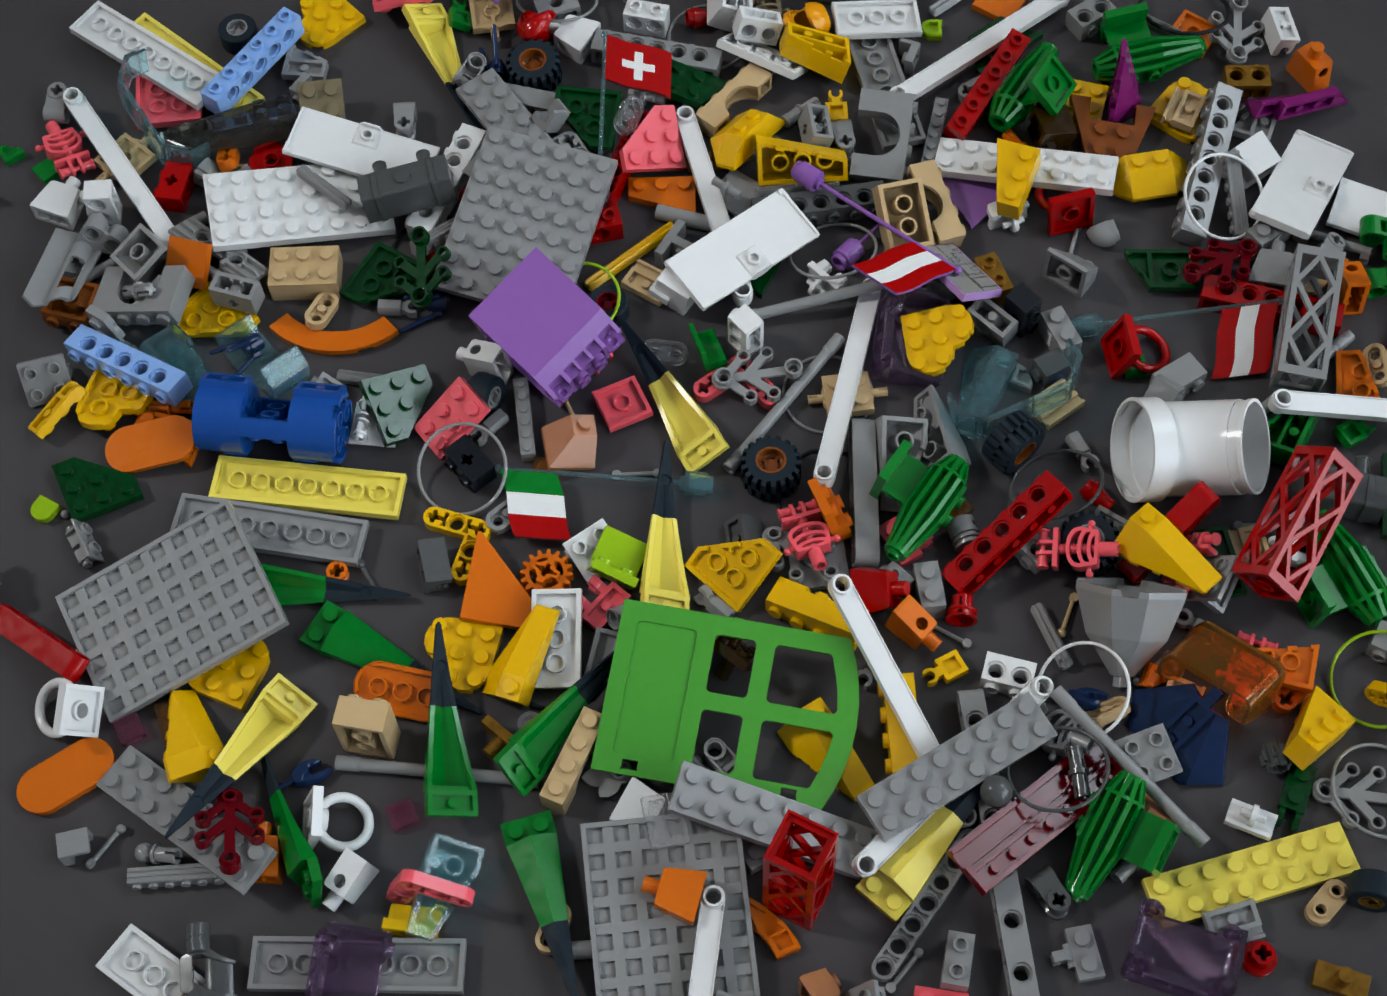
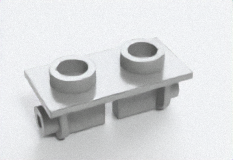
M71 518L70 520L73 525L66 528L65 535L72 549L78 548L74 554L79 565L84 567V569H88L93 566L95 560L104 563L105 561L101 554L102 549L95 542L90 525Z

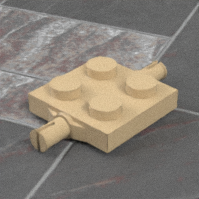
M469 0L474 35L491 33L492 41V25L495 24L498 43L501 40L499 31L516 29L512 0H499L498 4H495L492 0Z
M125 132L116 140V143L140 176L158 160L156 154L147 148L156 138L151 132H148L147 135L139 140L132 138ZM98 155L94 159V163L103 170V173L94 180H116L101 156Z
M868 371L862 372L851 417L874 414V398L888 396L887 386L873 388L869 381ZM838 374L821 376V394L807 395L808 405L822 403L826 409L827 417Z

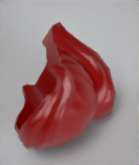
M530 10L523 12L517 22L518 36L525 42H528L529 39H534V41L543 39L545 43L551 36L549 24L556 18L555 12L553 10H546L539 14Z

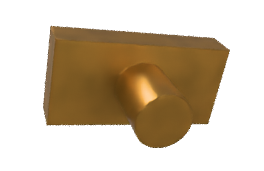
M488 714L481 723L483 730L493 739L482 751L493 761V758L509 743L508 739L513 734Z
M1317 959L1314 964L1310 987L1336 996H1368L1372 976L1354 971L1350 967H1341Z

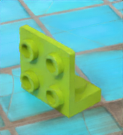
M607 525L604 527L586 570L611 582L614 581L617 585L628 590L634 589L639 581L636 576L644 561L647 544Z

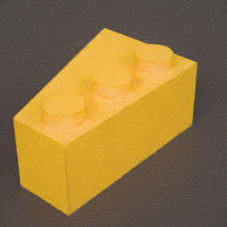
M787 22L779 42L780 55L842 84L851 64L849 38Z
M997 138V215L1015 220L1020 219L1041 163V149Z
M1317 685L1302 702L1301 710L1294 722V728L1283 750V754L1302 771L1336 744L1356 722L1346 709L1337 704Z

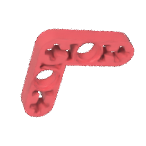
M736 356L727 361L728 365L724 367L727 368ZM741 356V357H739V358H740V359H746L747 357H746V356ZM750 359L749 364L745 365V370H746V369L749 367V365L753 362L751 359ZM740 367L737 372H744V369ZM716 370L711 371L694 383L693 394L698 402L707 403L726 391L719 390L713 385L710 386L712 375ZM768 378L762 379L771 386H774ZM740 382L746 389H753L757 392V403L762 408L771 410L777 403L770 402L768 399L765 400V393L748 382ZM701 388H702L703 390H707V389H708V393L700 392V389H701ZM775 392L770 393L771 396H777V395H778V394L775 393Z
M403 869L389 884L386 899L396 904L406 905L420 893L454 905L471 907L475 891L467 886L417 870Z

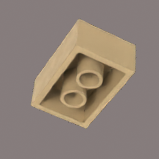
M922 177L881 184L872 188L877 217L923 246L935 245ZM879 224L884 252L893 247L909 243Z
M339 245L270 248L267 286L273 301L313 300L321 292H333L341 299L339 291L342 288L343 258Z
M349 694L348 696L339 695L332 726L344 752L394 760L401 730L391 704L380 698L368 700L356 694Z

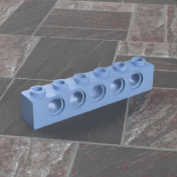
M283 7L200 91L205 108L223 118L305 33L301 16Z
M83 324L63 343L68 351L67 355L74 362L84 363L93 371L99 370L110 379L115 378L127 387L132 386L146 396L149 394L155 397L162 404L168 403L176 407L193 388L186 372Z

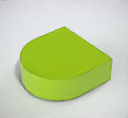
M929 19L921 24L922 37L925 40L942 41V20Z
M39 495L32 504L30 512L35 521L48 523L55 518L62 508L54 501Z

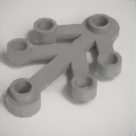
M1230 0L1229 2L1230 10L1233 13L1232 26L1227 23L1221 29L1232 39V44L1223 36V32L1220 29L1208 34V39L1211 42L1219 43L1226 50V58L1234 65H1243L1249 53L1259 52L1264 46V41L1259 37H1254L1245 46L1242 45L1243 40L1251 35H1260L1264 29V24L1261 21L1255 20L1249 27L1242 30V12L1246 9L1248 0ZM1213 11L1208 18L1209 23L1213 26H1218L1225 20L1222 13L1218 11Z
M765 346L760 349L759 355L744 372H737L740 366H745L750 362L749 351L742 349L737 352L736 358L727 368L721 367L713 373L712 384L719 390L730 389L743 397L746 405L752 406L757 403L758 394L755 390H748L738 383L746 381L767 394V399L770 402H778L781 398L780 388L771 386L762 379L782 376L797 379L803 373V364L797 358H790L782 367L760 369L764 363L773 360V349ZM763 353H769L770 355L764 356ZM741 356H746L747 358H746V359H740L739 357H741ZM775 392V393H777L778 395H777V396H771L770 393ZM750 395L754 396L753 399H748L746 397Z
M771 526L763 531L762 538L767 539L778 550L780 548L789 549V531H783L778 526ZM835 541L831 542V552L825 554H830L835 550ZM791 553L789 555V580L800 584L803 581V571L800 569L799 561ZM782 556L778 560L780 564H775L772 568L773 571L779 572L784 569V558ZM809 558L800 560L814 569ZM827 565L825 569L817 571L821 574V582L826 587H828V582L833 576L841 574L840 570L834 565ZM836 580L835 585L838 586L840 581Z
M1349 762L1335 776V790L1339 802L1346 813L1356 823H1359V815L1354 811H1350L1340 799L1349 800L1368 820L1369 829L1373 832H1381L1386 826V820L1383 816L1378 815L1367 802L1387 805V793L1365 790L1374 783H1381L1386 777V770L1381 766H1374L1368 775L1350 789L1341 788L1339 786L1347 779L1354 780L1360 773L1359 766L1354 762ZM1347 768H1352L1355 774L1348 773ZM1373 772H1379L1381 774V778L1375 777ZM1320 778L1316 780L1311 790L1315 800L1322 804H1330L1342 817L1341 821L1344 827L1348 829L1355 828L1339 810L1333 798L1330 779ZM1320 789H1326L1329 795L1322 794ZM1373 820L1379 821L1381 827L1375 826Z

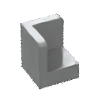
M554 99L547 111H535L531 119L543 132L558 133L571 112L560 99Z
M87 827L55 834L58 859L65 867L76 864L75 856L90 853V841L94 840Z

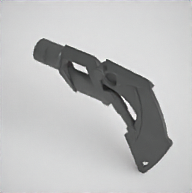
M193 922L185 926L186 954L179 959L180 992L187 996H237V994H234L233 964L236 963V960L224 957L211 949L209 923ZM194 959H205L206 988L194 982Z

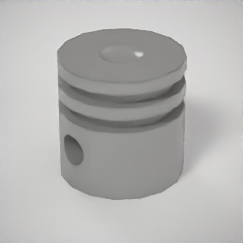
M963 514L952 518L946 527L957 554H960L966 545L970 544L980 535L974 517L970 514Z

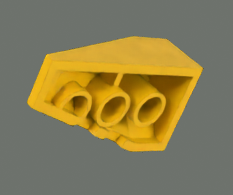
M1148 502L1129 518L1115 542H1119V554L1130 564L1137 567L1141 565L1152 570V573L1160 576L1162 574L1172 578L1177 584L1203 595L1222 579V576L1182 533Z
M821 697L802 707V709L832 714ZM783 725L777 731V735L794 757L801 759L810 766L811 770L817 773L828 752L832 735L828 732ZM852 747L845 770L836 789L852 801L857 802L856 796L875 784Z

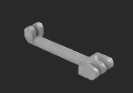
M1313 230L1310 238L1324 242L1327 234ZM1295 235L1292 236L1294 241L1305 245L1309 241V239L1306 240ZM1344 239L1346 243L1344 249L1359 253V261L1362 265H1367L1372 256L1373 248Z

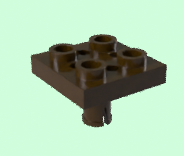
M718 636L716 638L714 650L723 656V659L713 671L718 678L727 681L735 666L743 672L752 671L755 647H748L741 639Z

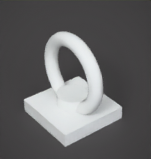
M62 677L48 681L41 688L35 703V719L41 732L50 738H61L65 735L98 738L105 687L74 684ZM59 688L54 724L51 727L46 719L45 706L50 693L54 689Z
M313 785L303 802L302 834L312 850L318 841L337 852H343L346 847L354 851L364 846L372 836L374 829V816L369 805L359 796L348 792H336L323 798L324 786ZM340 802L349 803L361 812L364 827L356 839L342 842L328 835L326 831L329 822V809L327 808Z

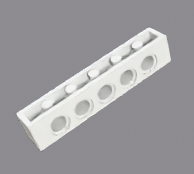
M462 123L459 130L454 132L450 146L446 147L443 153L453 178L457 201L461 189L469 180L462 170L479 153L486 134V130ZM457 201L445 204V206H436L408 215L405 220L408 237L411 230L417 226H422L427 231H430L446 222Z

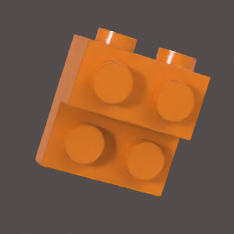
M816 477L808 480L807 482L817 507L820 508L822 518L828 526L831 536L838 534L841 537L839 542L852 537L853 534L850 526L854 524L849 513H843L842 508H845L840 495L835 496L831 487L826 488L825 484L820 486Z

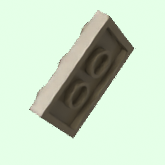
M341 78L297 83L300 110L304 106L346 119Z

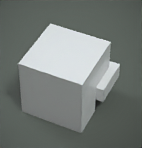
M707 0V25L733 32L732 25L739 5L753 7V0Z
M1262 130L1230 150H1239L1240 158L1253 168L1260 180L1273 172L1277 163L1282 160ZM1241 163L1245 190L1257 181L1251 171Z
M666 267L648 290L649 295L666 306L669 304L668 307L682 316L687 313L694 303V300Z

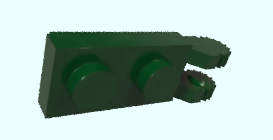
M1291 761V769L1287 772L1276 807L1278 808L1276 814L1278 818L1275 825L1280 827L1284 821L1285 812L1292 813L1294 817L1290 823V831L1296 833L1301 818L1305 813L1318 768L1309 765L1302 771Z

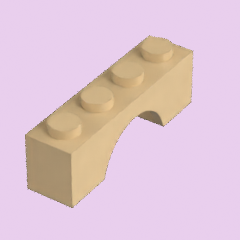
M752 62L746 67H742L737 76L727 81L721 91L715 93L705 106H701L697 110L695 115L701 132L711 138L730 121V114L727 110L733 103L744 99L759 101L772 88V74Z
M934 159L910 164L906 172L907 179L922 177L925 197L934 205L938 213V218L931 224L935 245L953 243L956 247H961L966 236V229L958 218V209L951 201L950 190L943 182L940 167H937Z
M585 706L583 707L539 794L541 806L565 816L576 794L582 770L595 749L602 713Z

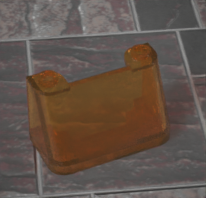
M1203 621L1195 625L1162 658L1156 670V673L1168 680H1177L1183 676L1187 669L1228 693L1229 696L1225 704L1226 712L1232 719L1242 725L1270 711L1286 676L1285 668L1278 660L1209 621Z

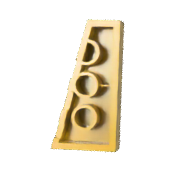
M755 135L757 180L759 186L797 184L791 176V170L795 163L800 160L802 162L807 161L823 171L825 182L848 180V159L845 150Z
M780 576L766 598L765 610L768 614L776 619H784L795 629L851 638L855 652L858 645L835 602L829 598L828 594L823 592L810 593L811 591L807 586Z
M914 672L901 673L916 700ZM877 683L878 697H881L882 705L880 708V721L884 723L885 733H882L883 748H887L888 759H885V772L892 775L918 758Z

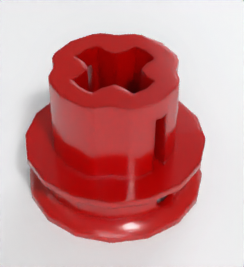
M956 593L951 596V606L946 608L945 613L947 616L945 621L956 627L975 625L978 621L976 617L978 610L973 607V596L966 593Z
M1257 940L1246 945L1241 952L1240 961L1248 974L1259 978L1271 974L1277 966L1278 958L1275 949L1270 943ZM1259 950H1262L1263 955L1267 956L1264 961L1261 960L1259 955H1256Z

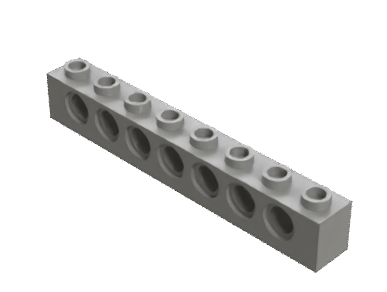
M1219 81L1213 89H1208L1205 95L1207 104L1200 115L1202 123L1198 126L1195 134L1198 139L1192 147L1191 155H1193V158L1187 166L1186 173L1189 172L1190 168L1200 158L1208 154L1228 151L1243 90ZM1221 156L1210 157L1199 163L1191 173L1187 186V199L1190 210L1197 222L1207 231L1224 169L1220 162ZM1184 183L1181 188L1182 192H1184ZM1183 194L1176 208L1179 211L1178 216L1175 217L1172 223V229H1174L1172 239L1198 247L1206 239L1207 234L1201 231L1190 218Z

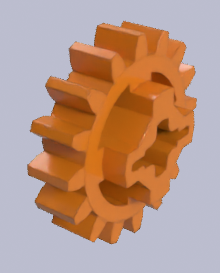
M547 549L546 554H542L540 550H537L538 556L534 557L530 554V562L523 561L524 569L520 570L522 578L520 580L528 594L532 593V589L571 588L570 581L574 580L572 564H568L567 556L561 558L560 551L553 555L550 549ZM558 567L562 569L563 575L558 571ZM531 575L536 580L535 584L531 580Z

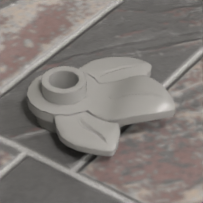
M623 760L621 768L633 770L631 764ZM590 768L581 778L587 785L595 788L599 787L600 798H608L618 793L621 785L630 781L632 777L625 775L617 776L614 773L592 770Z

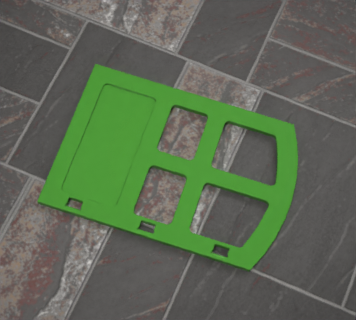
M624 599L591 769L675 785L681 762L683 760L690 763L693 762L702 712H718L739 716L743 721L734 770L730 774L717 773L778 795L781 793V788L797 791L795 801L822 810L833 794L845 770L857 728L859 679L851 638ZM718 636L753 641L756 644L748 693L744 698L713 693L706 689L715 640ZM781 646L826 654L833 658L837 685L836 713L830 714L774 704L767 701L774 654L777 647ZM764 722L823 731L832 735L826 757L810 787L803 788L759 780L753 777L761 726ZM623 759L638 762L637 771L621 768Z

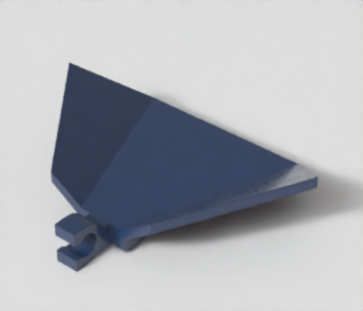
M1194 683L1134 690L1131 712L1128 717V728L1133 733H1137L1155 725L1164 724L1183 769L1182 773L1173 776L1180 785H1224L1230 721L1219 714L1212 706L1219 702L1227 692L1221 686H1215L1203 698Z

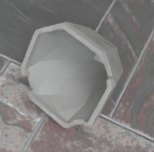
M1078 577L1076 581V591L1087 636L1090 641L1101 643L1119 655L1127 667L1131 681V677H1134L1168 641L1186 601L1187 589L1142 580L1140 586L1124 585V578ZM1094 646L1109 674L1113 675L1112 686L1127 687L1126 676L1119 661L1107 650Z

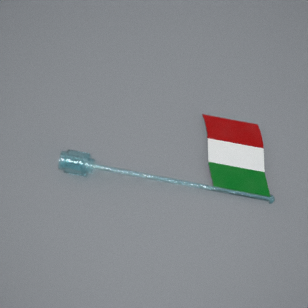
M497 464L495 470L501 473L503 479L504 466ZM508 467L504 486L507 494L509 523L515 538L566 542L572 537L567 526L564 494L558 475L657 483L658 478ZM685 471V475H680V480L672 479L673 484L679 485V490H683V495L706 496L707 494H713L714 475H708V472Z

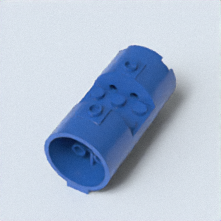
M206 372L199 378V386L193 404L192 435L194 444L200 450L220 451L231 456L245 457L254 449L255 442L261 439L271 440L272 443H284L287 441L288 453L293 461H300L305 464H315L318 461L341 464L348 452V447L344 446L350 437L353 422L352 401L346 399L349 395L347 385L299 381L293 388L292 399L286 400L260 397L258 387L253 383V376Z

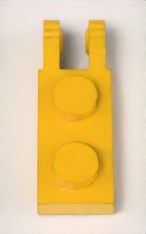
M74 380L68 381L30 423L28 429L43 440L45 436L54 430L56 423L68 414L70 407L82 400L86 392L84 387Z

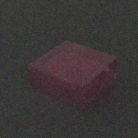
M136 711L112 722L124 747L148 736Z
M409 797L385 807L395 833L419 824Z

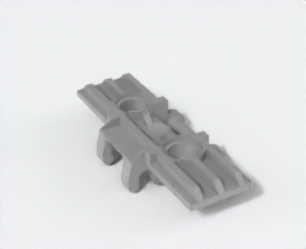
M189 217L168 230L170 235L199 241L197 240L198 238L208 239L207 241L200 242L212 244L210 228L194 217ZM212 246L211 259L213 257L219 259V269H215L210 265L209 276L212 277V280L217 271L256 281L268 275L269 269L248 255L247 249L213 252Z

